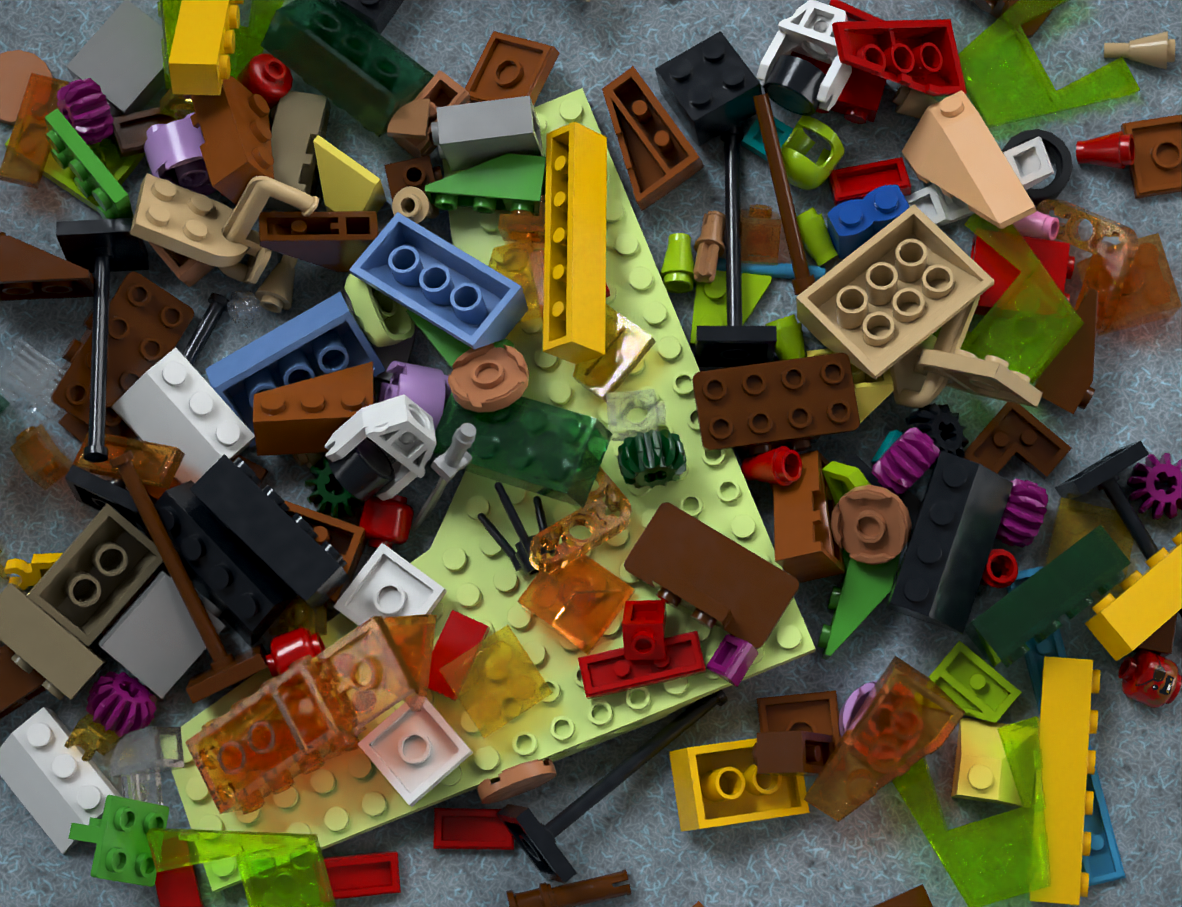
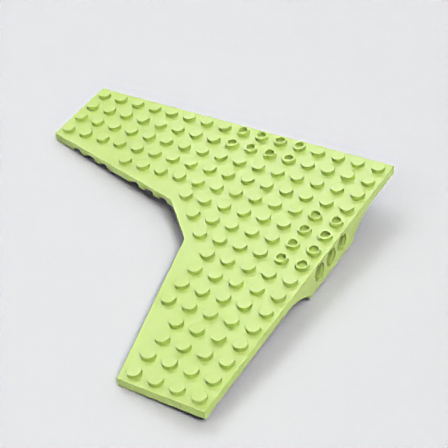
M583 88L534 107L540 123L543 157H546V133L574 121L601 134ZM608 148L606 284L610 291V296L606 297L605 355L574 364L543 352L545 214L534 213L532 217H519L513 215L511 211L496 210L495 213L484 214L474 211L472 207L458 206L456 210H448L452 245L522 286L529 310L505 339L511 341L514 344L513 348L523 355L529 371V382L523 395L510 406L494 412L472 411L473 425L476 428V449L472 455L473 458L467 466L431 548L411 562L413 566L445 588L447 593L402 653L398 656L342 613H339L313 632L320 634L329 659L327 663H324L323 673L320 676L289 686L282 681L280 676L273 678L267 666V668L255 673L161 741L213 892H219L455 796L477 789L478 785L487 778L490 779L491 783L499 781L498 774L510 767L536 759L543 761L549 759L552 762L558 761L665 718L670 713L732 685L706 668L707 672L592 699H587L578 658L624 647L622 621L625 601L661 600L656 596L658 590L626 571L624 562L662 503L669 502L783 570L775 562L774 547L733 449L707 451L702 446L692 384L693 376L700 372ZM442 159L444 178L464 171H452L447 160ZM651 429L657 432L667 429L670 433L678 434L680 441L683 443L687 460L685 463L686 471L680 475V479L669 481L666 486L657 485L652 489L649 486L639 489L635 488L634 485L625 483L617 459L618 447L624 443L625 438L635 437L638 431L645 433ZM496 482L502 483L528 537L537 535L539 541L541 536L533 498L535 496L541 498L550 540L556 550V553L551 555L554 563L543 571L531 576H525L522 570L516 571L510 558L479 521L478 514L484 513L517 552L515 544L520 539L494 487ZM794 597L764 646L756 649L758 655L742 681L816 651ZM666 603L665 638L697 631L705 667H707L727 632L716 625L712 629L703 626L691 617L693 611L681 604L675 608ZM452 610L490 627L456 701L417 683ZM420 690L474 753L411 807L359 747L358 743Z

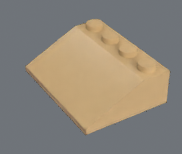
M914 204L796 297L797 319L824 346L835 353L847 354L851 364L876 380L992 287L995 280Z

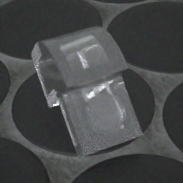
M152 726L126 734L117 743L109 763V777L121 778L122 797L163 805L160 773L184 768L181 727Z

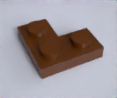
M1007 402L965 450V456L962 458L979 463L998 474L1012 456L1015 455L1045 480L1072 448L1020 404Z

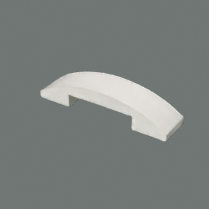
M1039 136L1003 152L1025 190L1054 174L1042 138ZM935 184L905 196L910 207L915 204L938 227L975 214L969 210L968 204L955 196L949 198L944 195L941 188Z

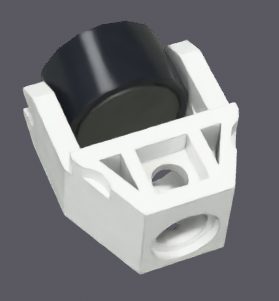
M809 0L796 9L793 16L779 22V30L764 55L756 76L757 79L761 80V87L764 88L765 93H768L769 98L773 102L790 112L803 116L813 115L818 106L820 109L829 111L835 105L852 73L851 66L840 63L832 24L835 22L848 21L846 11L816 0ZM794 51L831 66L825 75L815 65L790 54Z
M404 394L361 408L338 428L325 444V448L328 450L325 455L329 460V467L332 473L351 495L360 500L367 501L375 494L383 501L393 498L417 476L421 479L425 474V465L431 459L437 444L433 417ZM381 448L384 449L387 453H389L392 457H394L397 461L391 464L388 457L381 450Z

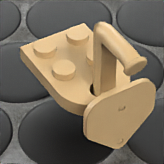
M147 173L141 183L130 234L207 265L216 266L223 274L246 284H256L273 250L260 246L259 232L252 230V227L269 197L301 210V214L304 217L311 215L315 211L319 198L317 196H310L297 188L270 177L256 176L249 181L233 210L227 205L210 199L203 194L193 192L166 179H161ZM245 253L250 255L247 265L239 263Z
M980 296L941 327L938 337L933 334L930 335L890 368L896 404L911 408H922L929 405L945 386L974 395L1036 408L1043 393L1029 384L1030 377L1020 372L1009 370V363L992 355H986L985 360L978 359L976 355L960 349L979 303Z

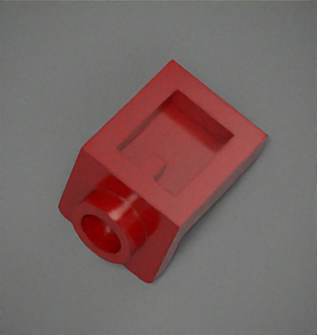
M663 600L625 601L622 632L624 658L626 660H662L665 658L664 634L667 610L666 602Z

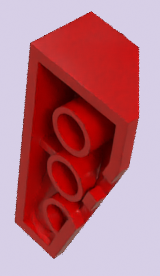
M951 19L846 21L832 24L840 63L934 97L951 96L961 90L965 94L967 93Z

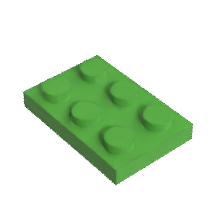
M58 108L45 116L49 130L45 136L53 147L50 150L53 158L63 170L67 167L72 170L76 175L73 180L86 198L91 195L99 203V206L96 208L103 219L134 218L127 192Z

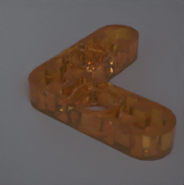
M1059 199L1044 200L1037 205L1036 211L1049 215L1050 210H1054L1056 216L1068 219L1066 224L1059 223V232L1056 239L1070 243L1093 254L1073 315L1088 289L1092 287L1098 291L1099 298L1106 299L1105 302H1099L1100 299H1098V321L1096 323V334L1105 332L1113 322L1138 249L1137 235L1133 229L1067 201ZM1084 219L1089 220L1093 228L1092 235L1087 241L1081 239L1078 233L1079 224ZM1104 236L1119 237V241L1124 243L1122 250H1117V246L1111 242L1102 241ZM1104 269L1110 271L1113 278L1112 286L1107 291L1101 289L1098 284V276Z
M560 436L550 442L546 463L552 474L581 508L532 538L529 549V561L535 569L544 573H552L621 533L627 528L632 512L631 504L627 497L582 444L569 436ZM561 452L564 456L571 454V462L566 457L558 459V453ZM583 478H592L598 482L600 487L595 491H585L579 487L578 481ZM606 507L611 512H616L619 510V517L617 518L614 514L606 516ZM576 525H582L587 527L592 535L587 539L579 540L574 538L569 530ZM544 547L547 551L556 548L555 555L553 557L549 553L541 555V548Z

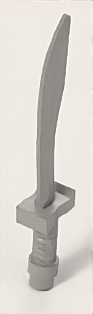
M470 423L462 424L454 433L448 450L432 462L431 468L440 475V478L418 513L411 527L412 532H415L433 511L447 483L459 470L470 464L473 457L466 450L471 447L475 440L476 428Z

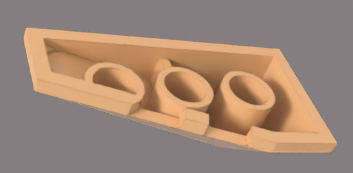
M962 90L926 108L902 150L905 160L918 179L926 184L929 182L934 183L941 188L944 195L949 198L955 196L968 204L970 211L1000 229L1037 212L1034 203L979 112Z

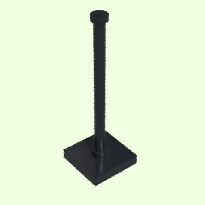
M734 126L720 134V139L724 142L727 326H697L694 357L698 367H738L773 362L777 342L776 326H742L740 141L743 140V129Z
M133 218L56 222V237L66 260L89 270L90 273H94L88 446L84 448V459L93 463L108 460L109 451L105 447L110 272L149 270L148 252L143 239L130 234Z
M211 293L208 298L210 305L182 353L192 366H194L224 311L228 312L232 305L227 298L220 294ZM137 435L128 451H132L135 457L131 459L135 468H137L147 450V446ZM75 465L71 466L65 480L77 501L98 511H101L106 504H109L133 526L145 533V523L129 491L126 489L118 469L112 480H104Z
M1138 441L1120 447L1056 486L1055 489L1063 501L1081 496L1095 487L1099 491L1103 489L1143 556L1148 560L1159 549L1117 482L1120 479L1118 476L1119 472L1149 455L1143 443ZM1180 609L1178 613L1182 618V609Z
M719 690L697 700L546 825L540 823L527 807L507 804L496 815L544 878L565 884L577 872L555 844V838L716 705H724L728 701L727 696L723 690Z

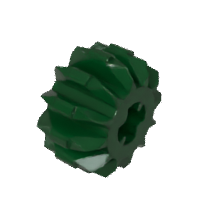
M651 429L645 433L638 431L635 437L625 438L624 443L618 447L617 459L621 475L626 484L634 485L635 488L640 489L644 486H649L652 489L657 485L666 486L667 482L680 479V475L686 471L685 463L687 460L683 443L680 441L678 434L670 433L667 429L659 432Z
M326 456L322 457V462L326 468L321 470L317 466H312L310 472L318 479L305 481V487L315 491L307 497L308 502L311 505L320 503L317 512L327 514L332 507L331 515L333 518L340 520L341 509L344 508L349 518H354L356 515L351 505L356 503L360 508H364L365 501L351 495L344 487L345 492L337 495L335 490L329 493L334 488L333 481L336 478L329 467L328 458Z

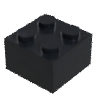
M721 31L655 68L661 94L699 147L757 114L753 97L762 95L760 82Z

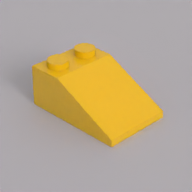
M757 738L669 751L681 832L810 813L804 776L757 774V766L753 760V747L757 743Z

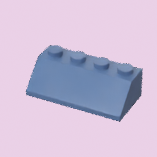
M399 212L395 214L349 269L350 274L474 350L505 339L529 310L521 285Z
M340 291L207 367L205 370L210 386L254 434L253 401L254 394L372 361L374 377L386 369ZM255 438L251 442L250 448L256 445Z

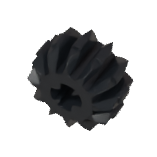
M934 403L919 408V410L905 418L907 426L901 431L904 434L908 429L917 427L921 432L926 433L934 440L933 443L940 449L939 453L944 451L961 458L965 456L963 448L969 443L968 439L963 436V431L967 426L960 425L958 422L959 413L950 412L948 404L936 405ZM935 462L929 467L930 470L933 469Z

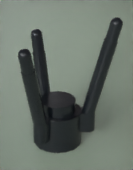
M496 482L494 487L520 539L515 544L517 552L484 513L478 514L479 521L510 558L516 571L522 570L525 576H531L543 571L554 563L551 555L556 553V550L550 540L541 498L539 496L533 498L541 536L539 541L537 535L528 537L502 483Z

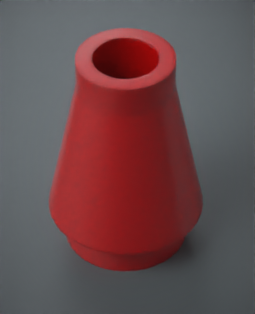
M1123 131L1086 141H1077L1078 164H1092L1124 169L1125 165H1133L1135 161L1134 137L1132 134H1124Z
M781 446L754 457H746L742 462L741 470L744 478L748 481L756 480L788 486L800 478L802 460L798 452L786 446Z
M992 549L980 584L995 588L1010 586L1018 575V564L1015 557L1007 550Z

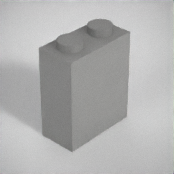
M124 0L66 67L74 78L72 81L91 78L100 85L101 91L106 95V101L111 107L110 113L113 118L142 111L170 78L168 62L174 36L129 0Z
M530 96L436 107L437 122H431L433 143L435 146L438 145L440 158L447 160L452 171L466 170L505 154L543 156L540 123Z
M162 570L97 642L103 650L161 699L206 649L171 576L169 577ZM204 597L201 601L217 634H219L226 627L218 619L223 612Z

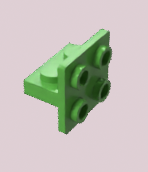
M108 795L102 819L90 817L89 825L71 823L68 839L97 844L91 877L153 887L156 880L169 807Z

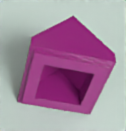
M727 633L706 668L738 687L757 657L758 651L749 642Z

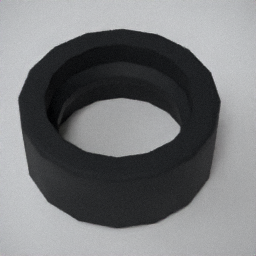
M1040 129L1024 130L1011 137L1002 149V152H1005L1038 136L1042 138L1046 152L1055 161L1057 171L1054 180L1048 186L1042 189L1029 188L1026 190L1035 206L1045 205L1056 199L1070 180L1073 168L1071 153L1064 141L1053 133Z

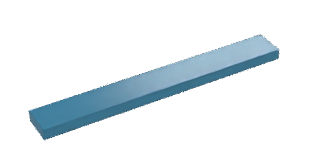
M1043 566L1019 571L1015 581L1006 587L1039 714L1044 656L1067 658ZM1089 742L1088 750H1092V749H1091L1090 742ZM1095 764V774H1087L1086 790L1094 791L1092 815L1084 816V831L1091 832L1090 856H1082L1081 872L1089 873V886L1126 878Z

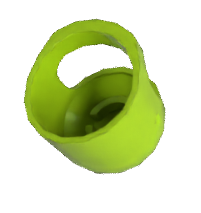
M802 116L788 139L781 146L788 182L799 189H815L825 182L845 154V149L837 134L818 119ZM803 128L821 136L831 146V151L825 148L822 150L816 164L805 156L816 142L804 132Z

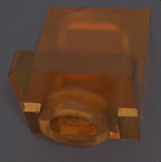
M541 195L539 216H534L532 212L525 210H514L511 214H500L498 230L503 241L545 244V195Z
M754 204L749 206V210H741V263L778 265L782 221L779 214L772 211L771 206Z

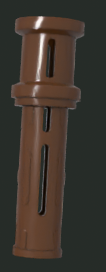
M626 869L620 872L556 887H551L550 883L546 884L544 882L539 884V888L520 893H514L513 890H509L506 893L509 907H576L625 895L630 896L631 888L630 884L617 887L612 886L614 883L629 880Z

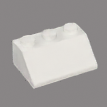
M176 347L146 371L112 405V409L180 484L190 480L196 483L224 454L232 461L250 446L255 438L250 429Z
M41 708L14 730L0 747V776L62 854H65L79 842L78 840L68 839L71 823L89 825L90 817L102 819L106 797L108 795L122 797L51 709Z

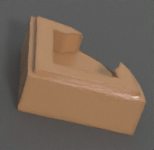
M418 99L402 106L389 122L387 129L388 137L427 140L430 99Z

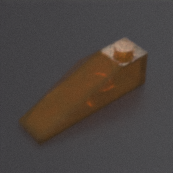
M895 656L872 688L808 790L804 800L837 822L841 821L875 796L877 791L897 776L901 777L911 769L912 765L927 754L931 755L942 747L964 716L965 711L929 677Z

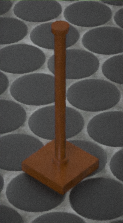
M128 451L109 462L112 468L117 467L213 660L210 663V669L191 677L188 682L186 691L194 704L267 668L265 659L267 653L261 643L236 656H233L232 653L227 654L131 460L135 457L132 451Z

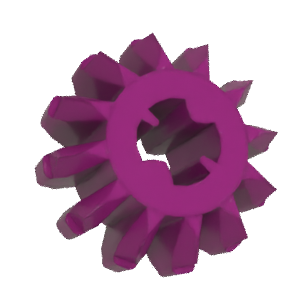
M91 78L78 79L69 82L68 85L58 90L57 106L60 112L87 145L101 142L113 134L114 119L110 113L111 107L108 105L106 95L102 93L100 85Z
M917 427L910 428L876 461L872 468V474L884 488L889 489L896 495L902 494L936 461L940 449L926 433L921 432Z
M1164 453L1160 461L1154 454H1150L1145 458V464L1138 462L1133 467L1137 476L1130 477L1127 480V484L1133 488H1139V490L1131 493L1129 500L1136 501L1141 498L1144 501L1138 508L1139 513L1143 514L1150 507H1153L1152 518L1159 520L1163 513L1169 519H1173L1178 515V509L1182 510V472L1180 471L1182 469V459L1171 465L1170 453ZM1158 481L1160 483L1167 482L1169 489L1167 491L1163 489L1156 490L1154 484Z
M1016 478L1010 481L1013 483L995 538L1002 540V543L1023 548L1030 545L1034 537L1038 535L1039 528L1043 524L1044 515L1047 512L1046 506L1049 500L1046 489L1037 486V483L1029 480L1023 481Z
M109 671L105 676H101L98 682H95L90 689L86 711L94 716V723L102 724L105 727V731H114L118 737H122L124 734L129 737H135L139 732H143L145 727H148L154 718L153 714L157 709L155 706L157 698L149 693L150 689L146 685L138 682V678H130L125 672H121L118 675L115 672Z

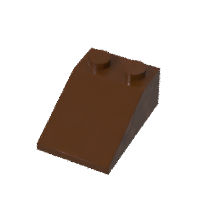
M0 231V301L94 296V277L89 270L12 236H6V233Z

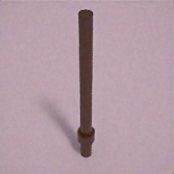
M768 93L754 96L753 100L795 279L791 280L794 294L799 295L816 281L814 274L810 275L771 104Z

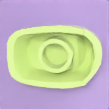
M349 274L344 289L351 300L353 314L367 339L376 347L395 345L411 338L415 327L406 312L407 308L354 275Z

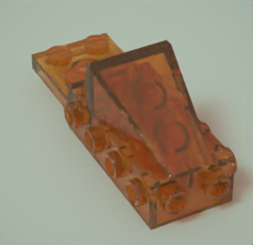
M382 616L371 617L314 658L311 655H307L297 659L289 665V670L261 684L259 691L250 697L243 698L230 707L231 710L204 724L200 732L185 742L220 814L242 810L244 815L252 813L266 804L264 798L271 793L276 795L294 786L295 781L293 778L299 774H309L322 767L326 760L358 749L360 740L357 735L366 730V724L419 689Z

